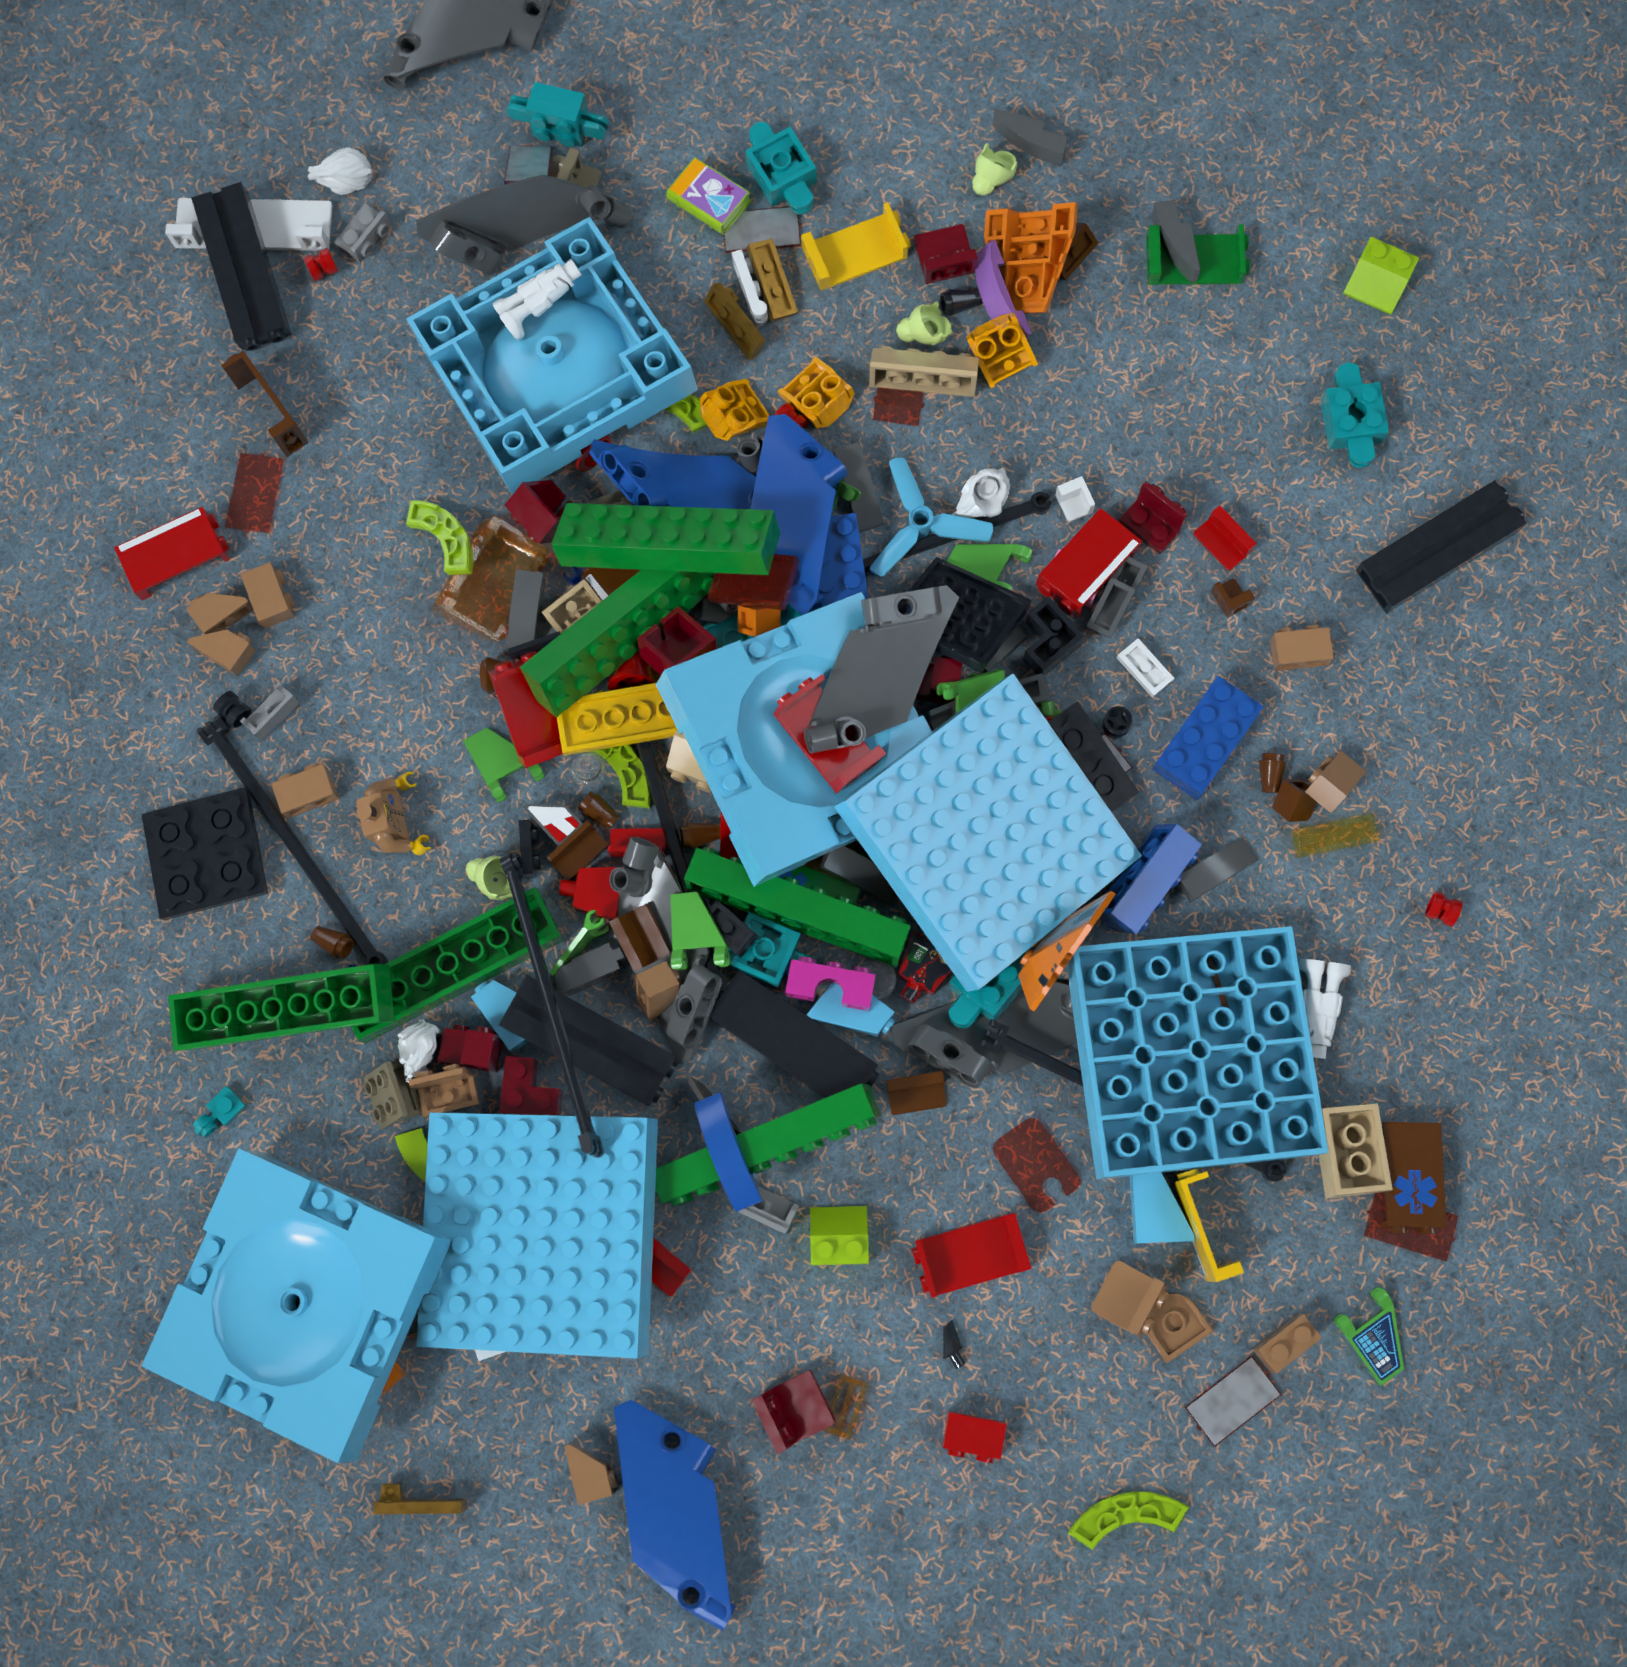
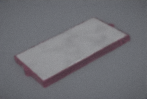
M510 145L504 185L544 174L549 176L552 146Z

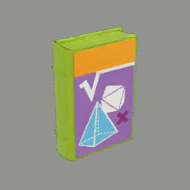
M695 157L666 192L667 199L676 204L678 208H682L722 235L726 234L752 202L749 199V191Z

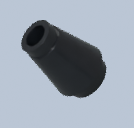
M947 289L946 292L940 294L941 310L943 314L949 313L950 316L975 306H980L981 302L978 290Z

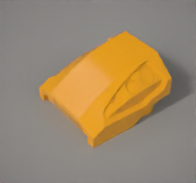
M1014 312L1000 315L976 327L966 336L975 357H979L978 364L990 388L995 387V384L1029 366L1038 365Z
M816 356L783 389L780 388L777 391L786 402H790L795 409L812 422L815 428L828 427L848 410L855 394L849 384Z
M747 378L727 382L714 390L704 392L701 396V416L716 438L729 441L733 437L767 426L770 415L750 387V382Z

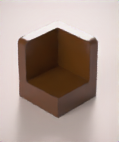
M1231 579L1223 584L1217 582L1211 590L1227 618L1251 606L1255 599L1250 589L1243 592L1235 579Z
M1284 779L1272 808L1289 822L1308 821L1317 803L1305 792L1311 784L1304 779Z

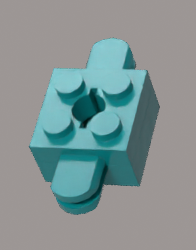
M534 82L529 98L512 95L506 110L510 118L528 122L532 134L541 141H559L566 147H573L574 145L582 147L585 136L603 140L609 126V121L605 116L588 112L584 93Z
M767 122L755 123L749 130L750 143L753 147L745 150L746 164L772 207L786 200L795 214L803 215L808 213L813 207V194L809 187L817 183L816 166L791 126L775 134Z
M1347 362L1342 364L1334 375L1336 387L1325 390L1320 400L1329 450L1347 448L1350 464L1356 468H1365L1375 458L1374 444H1382L1389 433L1380 382L1363 384L1359 366Z
M751 912L748 913L744 924L755 932L759 938L742 958L728 948L731 952L728 968L737 972L740 970L749 977L777 989H780L785 975L789 976L791 960H798L800 956L814 959L812 956L797 950L801 941V933Z
M1026 952L978 990L966 991L954 975L949 982L950 990L959 996L949 1008V1017L954 1026L966 1029L973 1024L980 1014L988 1020L997 1021L1023 990L1018 974L1022 970L1020 961Z

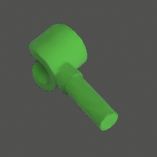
M1054 701L1045 702L1039 706L1042 715L1056 716L1062 712V710H1055Z

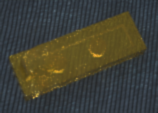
M1373 814L1292 830L1290 832L1297 859L1380 841Z

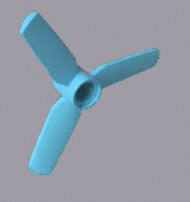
M904 458L890 460L889 466L903 507L909 512V526L901 529L870 566V571L875 576L883 578L917 543L918 538L927 537L931 532L945 538L989 542L993 534L992 523L944 513L933 516L931 509L924 506V499ZM923 518L928 522L924 525H918L915 523V520Z

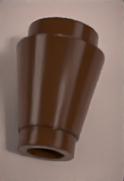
M1262 753V760H1259L1262 792L1278 793L1287 763L1284 761L1285 755Z
M592 791L588 793L578 807L583 812V816L609 829L613 827L620 817L599 793L594 794Z
M687 822L685 826H680L683 848L690 847V849H694L720 840V824Z
M316 926L310 936L312 941L334 959L347 958L354 946V941L350 938L349 934L321 926Z

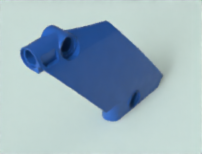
M770 415L764 435L750 509L774 510L781 534L768 576L775 585L778 600L782 603L790 604L799 614L804 615L824 607V597L819 593L836 495V490L833 487L847 476V470L837 457L788 415Z
M593 440L590 455L632 505L726 509L751 508L756 476L748 472L728 455L671 454L628 447L627 445H615L598 440Z
M633 1400L614 1407L632 1560L675 1598L681 1608L724 1631L736 1605L732 1604L729 1598L715 1483L703 1476L716 1449ZM669 1435H676L681 1441L680 1445L675 1449H668L664 1445L665 1438ZM689 1588H693L699 1593V1600L694 1605H688L682 1599L684 1591Z

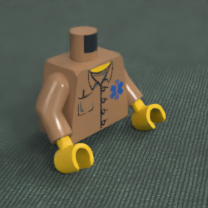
M411 771L398 776L396 780L389 778L371 783L365 790L364 797L356 801L357 816L361 822L363 835L365 838L376 843L386 853H408L412 850L415 855L420 856L431 849V847H424L421 844L429 840L427 835H421L413 842H410L399 791H396L397 788L406 791L417 785V783L409 784L406 780V777L414 774Z

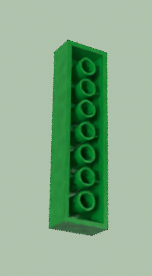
M566 503L551 545L560 565L568 567L769 575L781 531L774 510Z
M640 570L520 666L536 700L557 718L639 651L637 639L655 624L660 627L661 633L660 620L678 606L687 612L711 593L720 582L718 574Z
M705 847L704 850L696 848L684 878L687 891L699 892L700 896L712 900L714 898L726 906L745 913L751 912L786 928L895 968L898 966L909 936L910 926L906 924L907 921L894 915H891L890 918L879 915L880 911L873 907L864 905L863 908L852 905L853 901L846 897H830L826 895L825 890L815 886H810V889L800 886L798 880L788 876H784L783 879L775 877L754 887L739 858L731 857L730 860L720 856V852L709 847Z
M536 887L526 891L542 952L565 940L540 891ZM513 898L386 963V965H389L395 1021L352 1027L357 1040L366 1044L530 959Z
M370 964L168 995L173 1051H192L395 1021L389 965Z
M861 1083L740 1133L736 1137L750 1174H758L771 1169V1163L774 1161L785 1163L797 1158L798 1151L812 1152L824 1147L823 1141L830 1139V1141L835 1140L836 1142L851 1136L849 1130L856 1128L857 1131H863L877 1125L876 1119L881 1118L882 1115L870 1085ZM707 1147L656 1168L655 1189L661 1204L670 1203L671 1207L681 1206L693 1201V1195L696 1193L700 1196L720 1190L718 1184H721V1181Z

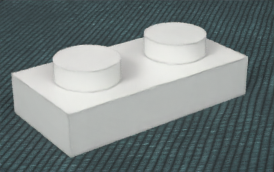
M1139 639L1135 640L1117 656L1119 662L1152 698L1174 680V677Z

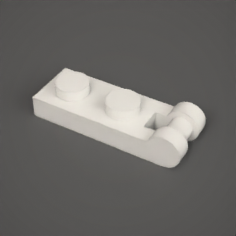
M742 249L732 252L733 265L752 320L756 325L762 326L768 321L767 305L765 302L759 301L758 297L762 296L758 281H752L750 274L754 272L750 258H744Z

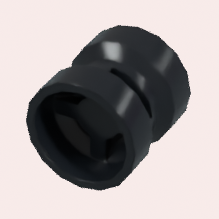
M233 691L225 692L217 699L213 706V710L219 716H224L226 722L233 729L242 725L240 720L243 717L247 719L252 714V709L246 703H241L239 697Z
M1112 707L1103 719L1102 728L1104 733L1110 738H1122L1126 735L1132 724V715L1125 707Z

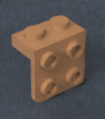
M460 1064L443 1067V1072L432 1073V1071L419 1072L415 1074V1079L409 1080V1086L418 1090L424 1118H428L429 1113H449L480 1105L474 1072L465 1067H460Z
M1116 1261L1092 1303L1091 1309L1095 1314L1141 1339L1144 1333L1148 1334L1155 1322V1319L1152 1317L1157 1308L1161 1309L1169 1295L1166 1292L1168 1287L1154 1277L1152 1279L1129 1265Z

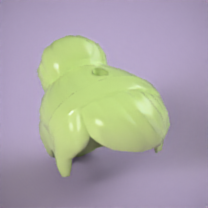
M986 143L983 151L976 159V175L972 179L973 190L976 194L987 196L993 192L995 186L1002 185L1009 179H1012L1018 166L1016 157L1012 153L1002 150L993 153L992 149L989 148V144Z
M935 302L931 305L922 304L917 306L909 317L901 320L897 325L896 332L902 341L912 342L916 340L919 343L933 346L944 342L953 333L952 325L948 318L941 316V310L938 307L939 303Z
M493 855L485 859L476 858L470 860L466 865V873L468 878L477 884V887L491 900L502 901L513 898L508 879L505 878L506 874L501 867V856ZM493 878H497L498 881L494 882Z

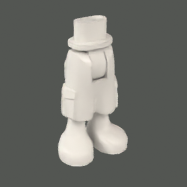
M572 259L564 265L559 263L554 268L544 270L536 275V277L518 286V289H516L517 293L507 298L496 300L492 303L493 307L510 333L517 341H520L525 336L522 326L523 320L531 313L535 317H539L547 309H550L553 303L569 290L568 284L573 287V281L582 274Z
M1298 959L1299 969L1305 972L1308 978V989L1303 990L1313 1057L1326 1059L1327 1047H1331L1330 1041L1334 1035L1337 1017L1341 1013L1343 996L1338 993V989L1342 979L1350 975L1351 966L1328 962L1326 966V992L1322 993L1320 992L1325 961Z

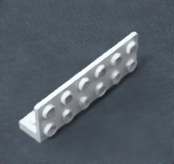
M179 198L176 224H166V235L175 248L206 249L192 199ZM251 199L266 250L320 251L324 248L329 249L333 207L331 201Z

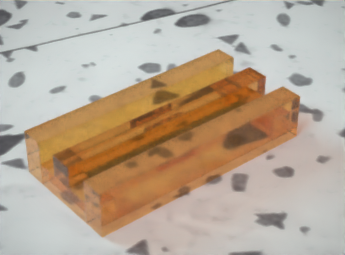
M841 1374L830 1406L834 1416L844 1381L850 1383L836 1428L828 1427L823 1431L851 1440L868 1382ZM855 1385L861 1388L848 1430L845 1432L842 1431V1426Z

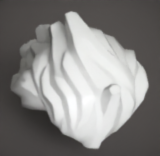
M348 147L332 153L318 166H309L308 171L310 174L308 179L316 180L317 183L330 188L332 192L344 195L353 193L356 190L365 189L372 179L373 171L366 156L360 153V151Z
M988 468L980 470L976 475L971 476L961 491L962 495L956 507L957 511L952 515L974 518L981 516L993 517L1000 514L1010 489L1009 478L1006 475L1005 469L996 470Z
M424 1019L406 1027L397 1034L399 1037V1062L404 1066V1075L407 1076L405 1082L407 1083L415 1077L416 1073L428 1071L426 1065L431 1062L432 1054L437 1048L436 1037L442 1036L441 1030L436 1025L425 1022Z

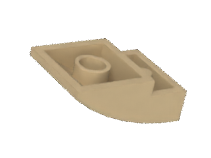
M582 579L541 611V613L556 632L560 631V633H563L598 605L601 600L586 580Z

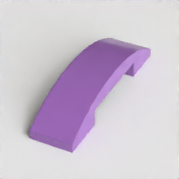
M992 240L977 253L978 262L975 275L982 301L991 320L1000 315L1014 312L1027 339L1032 335L1024 312L1015 311L999 270L1004 265V261L996 241Z

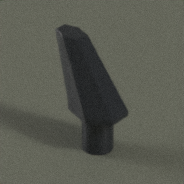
M951 1320L943 1327V1358L949 1357L955 1369H958L966 1363L959 1353L962 1346L953 1320Z

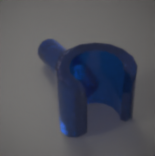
M572 567L576 575L569 578L563 572V576L569 585L575 586L582 580V576L577 567Z

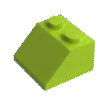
M1370 237L1343 294L1391 315L1413 273L1419 257L1374 237Z
M867 1206L810 1207L811 1265L869 1264Z

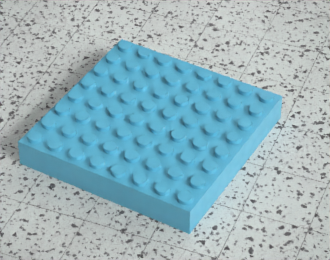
M1014 674L999 680L834 806L966 991L981 989L1142 856Z
M1292 926L1080 946L1067 964V973L1096 1180L1309 1157L1329 1153ZM1207 958L1213 960L1215 970L1208 967ZM1218 974L1222 988L1215 987L1212 976ZM1219 995H1225L1229 1008L1222 1007Z
M429 1113L423 1226L451 1238L452 1241L429 1294H424L419 1305L416 1347L621 1358L648 1356L658 1119L591 1117L595 1134L600 1136L604 1149L603 1156L596 1158L584 1153L581 1149L578 1139L581 1133L576 1116Z

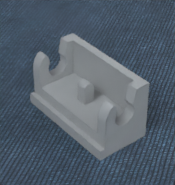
M279 682L275 685L277 689L247 719L243 717L240 720L261 741L300 704Z
M758 1187L763 1201L738 1212L787 1234L799 1205Z

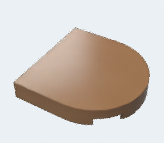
M1169 1294L1161 1309L1158 1307L1152 1318L1155 1319V1322L1147 1336L1167 1364L1214 1330L1198 1306L1190 1298L1180 1294Z

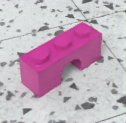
M800 956L798 960H791L785 994L786 997L814 1001L816 990L821 984L834 982L843 990L842 1007L870 1012L876 975L870 974L871 969L854 967L853 971L843 969V964L826 962V965L815 964V959Z

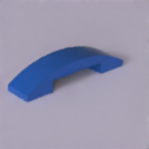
M722 1092L695 1102L697 1117L707 1148L735 1212L762 1202L763 1199L754 1175L750 1174L730 1121L732 1118Z

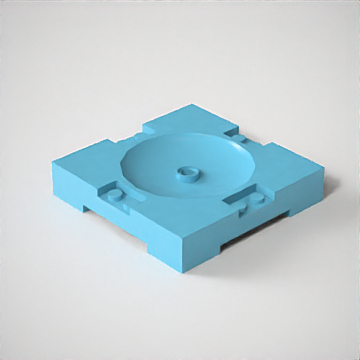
M590 216L544 242L546 249L460 297L455 298L451 293L406 318L417 342L452 399H454L512 495L522 482L539 481L581 457L580 450L592 444L593 440H599L625 424L630 429L698 390L690 364L667 330L662 328L617 261L615 253ZM572 259L582 275L573 281V287L568 284L569 290L541 316L535 317L531 313L523 320L522 326L525 336L520 341H517L499 317L500 315L492 303L500 298H507L517 293L516 289H518V286L536 277L542 271L554 268L559 263L564 265Z
M862 592L789 620L786 625L741 642L739 640L665 669L656 683L679 734H684L731 831L729 837L754 887L803 866L808 861L856 841L857 838L834 806L932 732L924 715L919 717L914 706H912L906 722L864 739V742L871 751L880 745L886 755L878 764L836 794L774 717L773 713L779 706L777 701L788 692L793 695L799 691L798 686L807 678L812 677L814 680L823 674L826 678L820 686L823 690L849 631L865 628L861 600L865 598Z
M238 1148L203 1227V1230L207 1231L184 1284H178L142 1363V1367L213 1402H221L263 1423V1427L336 1463L357 1461L380 1409L379 1398L424 1294H429L452 1239L310 1177L305 1172L263 1153ZM299 1296L300 1306L297 1309L295 1302Z

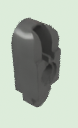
M607 943L571 959V963L558 969L555 975V985L558 992L565 996L576 994L617 975L615 971L620 969L619 965L628 961L622 947L612 950L610 944Z

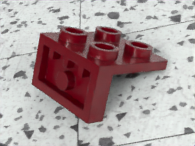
M963 224L914 235V243L925 284L975 273L978 257L976 249L971 250Z
M1145 481L1141 486L1137 500L1119 519V523L1161 555L1181 532L1188 514L1179 502L1171 501L1167 498L1159 486L1151 485Z
M812 1370L797 1375L752 1399L777 1454L836 1423Z

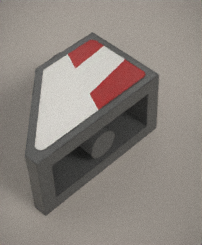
M527 803L523 806L528 815L557 846H560L586 821L576 808L571 811L566 805Z

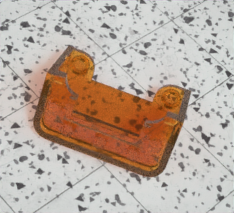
M492 515L480 523L470 539L473 551L472 574L450 575L433 604L432 611L492 642H497L498 639L500 641L503 640L508 632V626L506 625L508 620L506 617L511 608L516 569L532 572L537 570L540 572L548 561V558L545 556L549 549L534 542L529 536L499 517Z

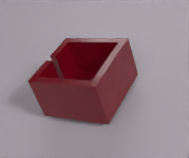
M552 480L522 482L504 506L510 511L511 517L526 529L531 540L538 544L552 543L566 503L556 516L554 513L567 496Z
M679 606L660 620L663 642L661 641L660 627L657 624L637 638L640 657L660 675H662L665 669L717 649L716 638Z

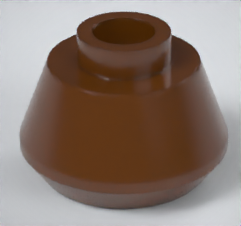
M486 657L480 664L481 687L488 694L495 692L489 671L494 670L496 664L503 662L491 657Z

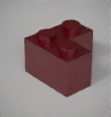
M946 655L935 657V663H929L915 700L944 705L955 701V697L946 700L943 695H937V685L943 682L960 681L963 663Z
M453 1024V1029L444 1028L438 1062L448 1065L460 1064V1067L497 1073L503 1041L497 1036V1032L491 1028L476 1026L474 1031L470 1030V1027Z
M505 1056L500 1104L501 1114L561 1116L563 1091L559 1088L536 1087L538 1066L536 1059Z

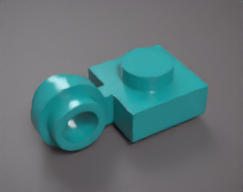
M225 1086L206 1105L213 1114L211 1116L203 1114L194 1122L195 1133L198 1136L202 1135L204 1138L208 1137L217 1129L218 1126L215 1124L217 1120L224 1126H228L247 1105L229 1086Z

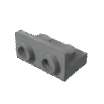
M364 204L333 242L334 245L360 263L364 257H369L372 254L374 245L379 238L385 237L389 232L391 222L387 213L383 210L377 212L367 204Z

